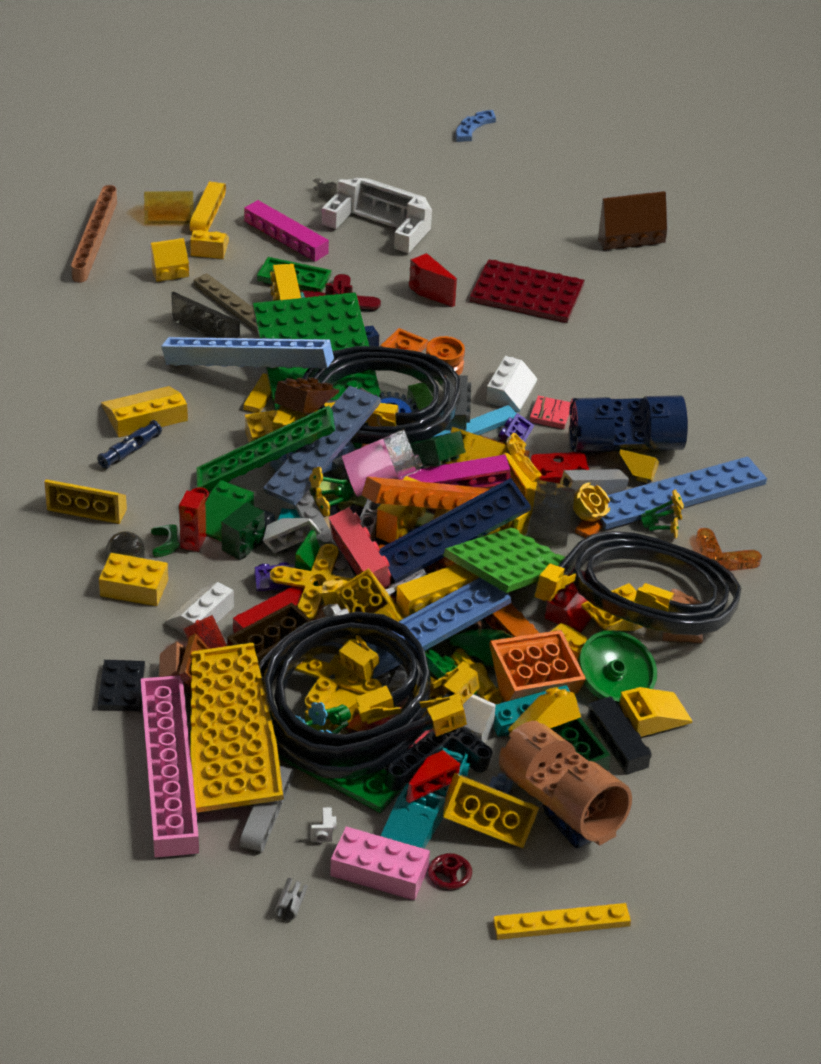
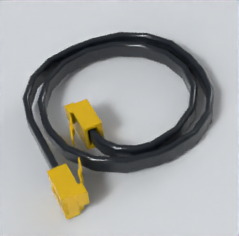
M352 612L329 617L307 626L288 637L271 656L264 677L267 704L276 726L290 744L312 756L343 759L373 752L430 729H433L437 737L467 725L465 710L459 693L445 698L425 701L431 681L425 651L406 625L384 614ZM379 626L403 636L416 651L421 662L423 676L418 694L403 713H401L400 707L394 708V705L406 699L416 686L419 672L415 654L401 637ZM351 635L375 637L398 648L411 664L409 678L405 683L392 693L389 692L387 686H383L356 697L362 722L367 721L370 724L390 715L399 714L386 723L373 729L346 735L319 732L299 721L287 706L285 688L291 670L306 652L327 640ZM283 660L284 663L277 681L279 701L282 713L293 726V728L296 730V732L317 742L318 744H313L305 740L304 738L292 733V731L280 717L278 710L275 706L272 692V684L275 678L277 668ZM429 707L427 708L428 717L408 724L420 708Z

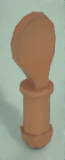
M677 589L671 590L675 597H684L691 604L702 603L693 598V596H688Z

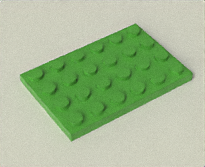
M508 528L446 548L443 554L446 558L505 593L538 582L539 575L550 563L558 566L565 558L562 555L553 553L547 546L539 545L533 538L520 534L519 530L515 528Z

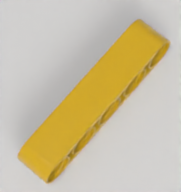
M208 182L191 218V232L193 230L209 231L226 193L225 183Z

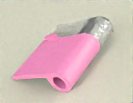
M404 430L342 456L351 485L357 497L362 495L366 477L399 480L419 471V466H422L419 455L414 456Z

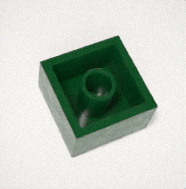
M246 502L221 522L222 551L241 560L244 556L250 554L255 547L261 545L265 534L264 511Z

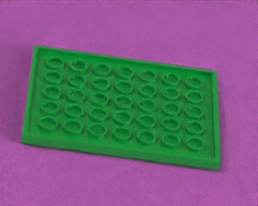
M356 292L253 303L259 339L330 340L332 351L353 346H369ZM266 367L275 410H279L281 406L274 403L278 381H286L287 378L294 380L302 378L308 368ZM376 371L348 375L333 383L332 388L338 389L339 393L330 400H338L349 386L357 389L363 388L379 397L381 392Z

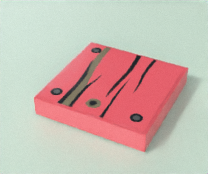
M538 395L529 422L565 429L569 418L570 402Z

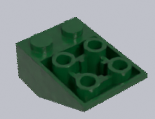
M465 628L447 639L451 645L460 646L465 649L468 655L483 660L482 663L484 665L494 667L490 641L512 638L513 636L503 630Z

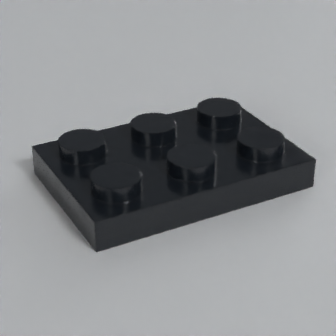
M104 660L98 710L140 712L142 699L141 678H144L145 661Z

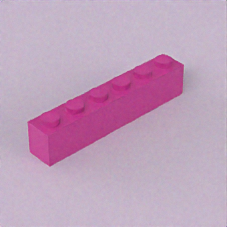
M257 200L244 207L245 222L314 262L329 254L328 239L263 202Z
M506 454L397 473L399 480H403L405 476H408L420 482L480 488L497 486L511 478Z

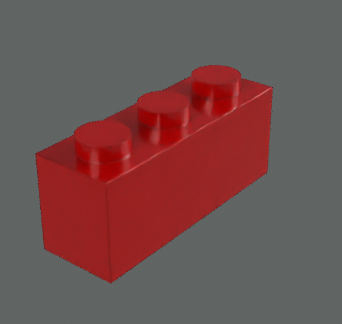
M186 490L179 504L180 548L199 552L205 541L206 511L205 494Z

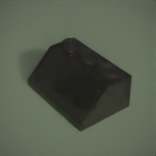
M537 480L528 537L538 542L567 546L576 490L558 483Z

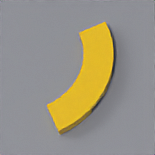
M512 433L507 439V447L511 456L532 482L538 480L542 476L530 459L524 456L526 443L516 433Z

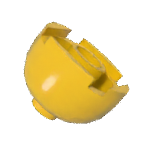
M586 483L573 495L572 507L579 518L584 521L594 522L603 518L610 511V508H608L610 500L600 486L596 485L594 487L590 485L591 483Z

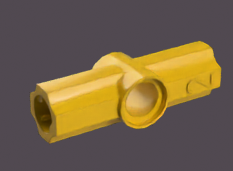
M460 648L451 655L455 665L458 666L464 661L478 673L480 688L477 694L480 697L497 688L488 678L484 665L480 662L476 663L465 652L466 650Z

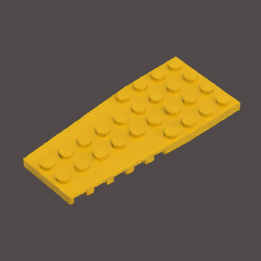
M254 643L192 651L191 763L197 813L284 800L277 742Z

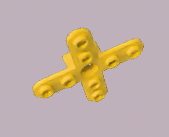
M325 544L320 547L311 571L285 566H277L270 571V578L273 582L304 588L298 608L310 619H313L319 610L323 599L322 586L324 582L329 580L349 581L352 579L331 575L339 555L338 547L334 544ZM318 581L319 586H314L313 583Z
M351 640L356 644L360 643L358 640ZM335 655L330 663L308 657L295 668L297 672L318 679L305 698V706L308 709L312 708L311 704L313 702H322L325 706L338 686L339 689L343 687L360 694H365L382 687L378 680L369 678L367 681H364L344 668L338 655ZM335 674V679H330L329 676Z

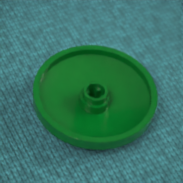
M614 630L598 632L585 642L579 652L578 664L586 678L584 684L599 699L612 696L614 701L619 704L621 692L639 687L653 689L656 684L657 667L652 654L641 641L627 633Z

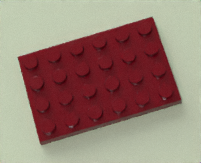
M488 259L470 295V302L568 323L584 287L585 280Z

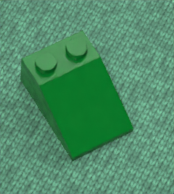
M220 480L211 491L205 503L206 536L222 541L221 522L246 502L254 506V492Z

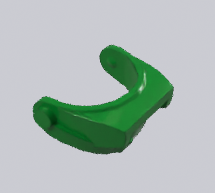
M167 524L151 528V534L169 537L163 545L152 550L154 556L163 557L177 550L179 546L177 525Z

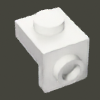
M332 807L323 808V825L310 826V842H332V832L336 829V816H332Z

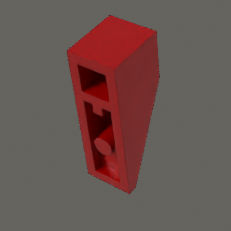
M444 750L427 757L409 783L406 801L410 803L450 785L454 773L459 774L461 764Z

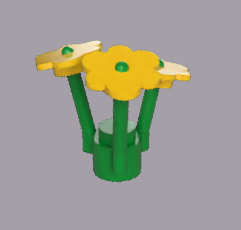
M321 467L313 468L309 481L313 488L315 503L322 516H329L330 506L343 501H349L353 496L354 490L351 483H348V480L323 477ZM322 481L338 484L334 487V490L321 491L319 487ZM335 494L339 498L328 502L322 495Z
M674 489L671 496L672 500L645 511V513L641 514L644 528H649L650 531L670 530L671 533H674V539H677L678 519L682 520L681 510L684 504L680 494ZM674 504L671 506V510L657 514V511ZM673 514L675 517L674 522H671V526L656 525L659 523V517Z

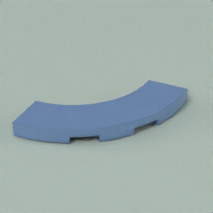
M494 111L477 112L474 116H468L463 119L456 130V141H472L474 130L485 124L496 123Z

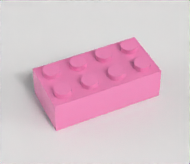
M345 827L331 858L330 876L415 901L428 871L430 850Z

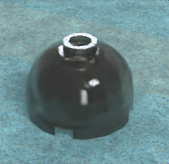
M130 531L118 532L107 542L106 558H109L110 553L145 558L143 541L136 533Z

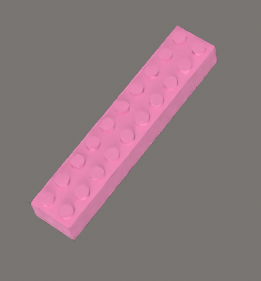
M180 676L141 678L154 856L199 854V836L183 681Z

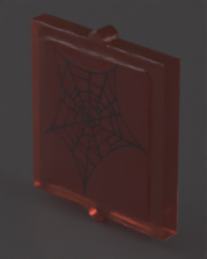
M213 615L202 620H195L194 624L182 629L187 640L196 633L210 649L227 646Z

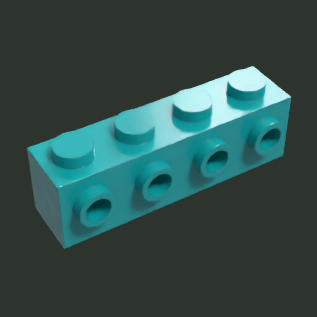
M567 685L558 687L560 690L566 689V691L570 692ZM546 691L496 704L493 728L497 736H509L508 728L540 695L546 694Z

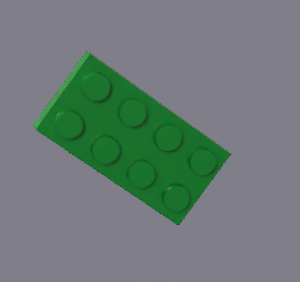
M267 257L257 274V281L272 284L270 272H273V265L294 264L299 290L322 292L325 284L331 277L332 270Z

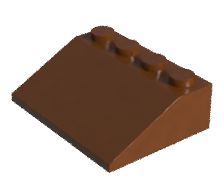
M665 191L602 199L598 240L603 250L666 243L667 207Z

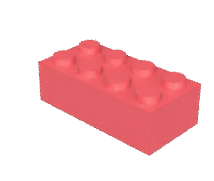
M348 507L329 517L332 538L356 576L369 568L384 588L390 586L389 577H391V573L388 569L390 566L385 556L380 555L377 543L370 540V533L366 527L361 526L358 514L356 512L353 513Z

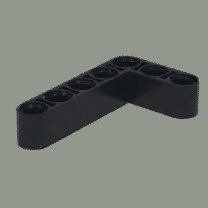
M463 726L437 737L432 730L389 765L384 782L385 786L394 791L402 789L412 780L426 758L442 751L443 748L461 754L463 759L465 754H468L467 763L470 764V768L476 772H485L493 755L492 748Z

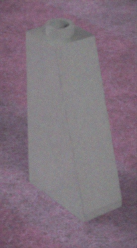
M620 469L564 470L554 503L561 506L564 512L573 510V495L583 484L591 483L590 485L594 487L598 485L607 495L625 491L629 479Z

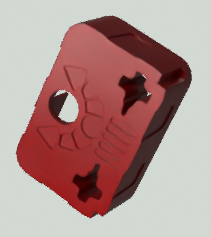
M582 452L533 454L530 460L542 475L536 480L542 492L557 491L564 470H589L586 456ZM553 459H561V461L555 462Z

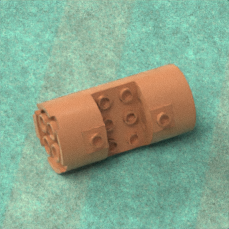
M529 721L514 729L509 735L511 739L506 747H502L500 750L499 767L502 773L532 797L545 804L560 819L587 840L594 841L600 846L616 837V831L625 822L632 806L630 788L596 762L586 760L575 751L573 745L546 725L538 721Z

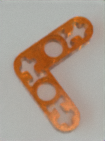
M700 528L697 531L696 542L701 554L717 561L729 571L753 569L760 566L762 559L760 552L756 550H743L722 553L715 534L711 529ZM711 548L715 551H707L706 549ZM731 559H735V560H738L739 562L734 563V562H731L730 560H731Z

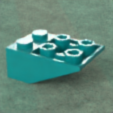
M407 783L395 802L381 837L425 849L444 818L443 811L446 798L430 793L409 803L406 801L409 787Z

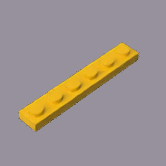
M626 903L500 915L493 917V924L497 940L629 927L631 919Z

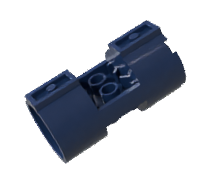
M682 395L644 396L643 398L611 399L610 397L572 398L570 401L569 415L572 416H570L568 437L570 450L574 452L602 453L620 451V449L625 451L684 450L686 446L688 416L685 399Z

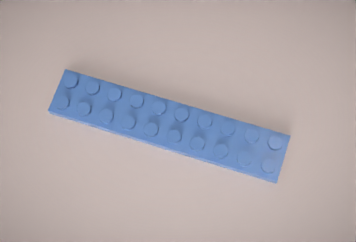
M747 456L607 495L610 500L608 503L610 511L599 520L605 530L641 520V514L645 513V511L672 500L671 496L674 489L680 494L684 507L765 485L767 478ZM674 504L657 511V514L671 510V506Z

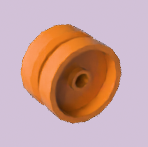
M439 336L428 342L426 354L434 355L450 364L458 375L462 373L464 369L465 347L460 340L449 336Z

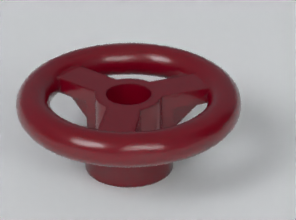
M445 853L431 861L428 867V874L432 882L437 886L453 890L465 886L470 881L472 867L464 857L458 854ZM464 866L466 870L465 877L458 881L457 871L460 867ZM435 872L449 877L451 883L440 880Z

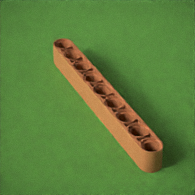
M106 185L101 189L71 263L72 279L75 282L81 283L87 280L117 205V190L113 185Z

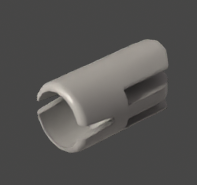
M292 878L286 880L275 908V912L280 918L283 912L286 911L284 920L289 921L296 918L308 888L307 885H304L299 897L296 896L301 882L296 881L291 893H287Z

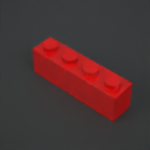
M293 586L233 617V632L236 633L290 603L298 607L304 590L301 587Z

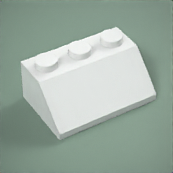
M505 356L487 386L486 403L500 407L509 405L514 411L520 412L537 382L536 376L522 360Z
M219 582L206 586L168 618L165 624L188 637L195 633L202 637L205 632H208L209 629L234 608V590Z

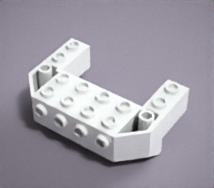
M368 178L340 179L338 181V192L322 207V225L337 229L351 213L398 228L394 235V249L401 252L409 253L431 229L432 209L425 197Z

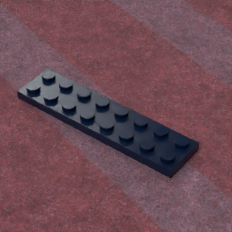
M510 478L380 548L379 553L387 558L390 565L388 569L391 573V578L397 583L444 558L443 554L446 548L483 537L529 512L531 505Z

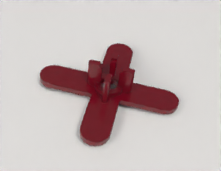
M338 274L334 277L333 285L332 283L325 284V293L301 292H303L305 298L353 293V286L350 285V276ZM357 295L360 309L376 310L380 308L381 300L379 298Z

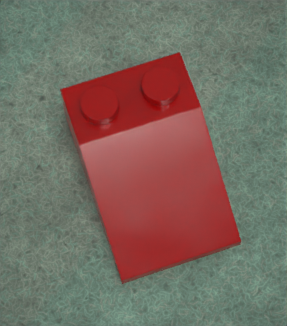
M427 253L410 259V289L419 296L454 307L457 278Z

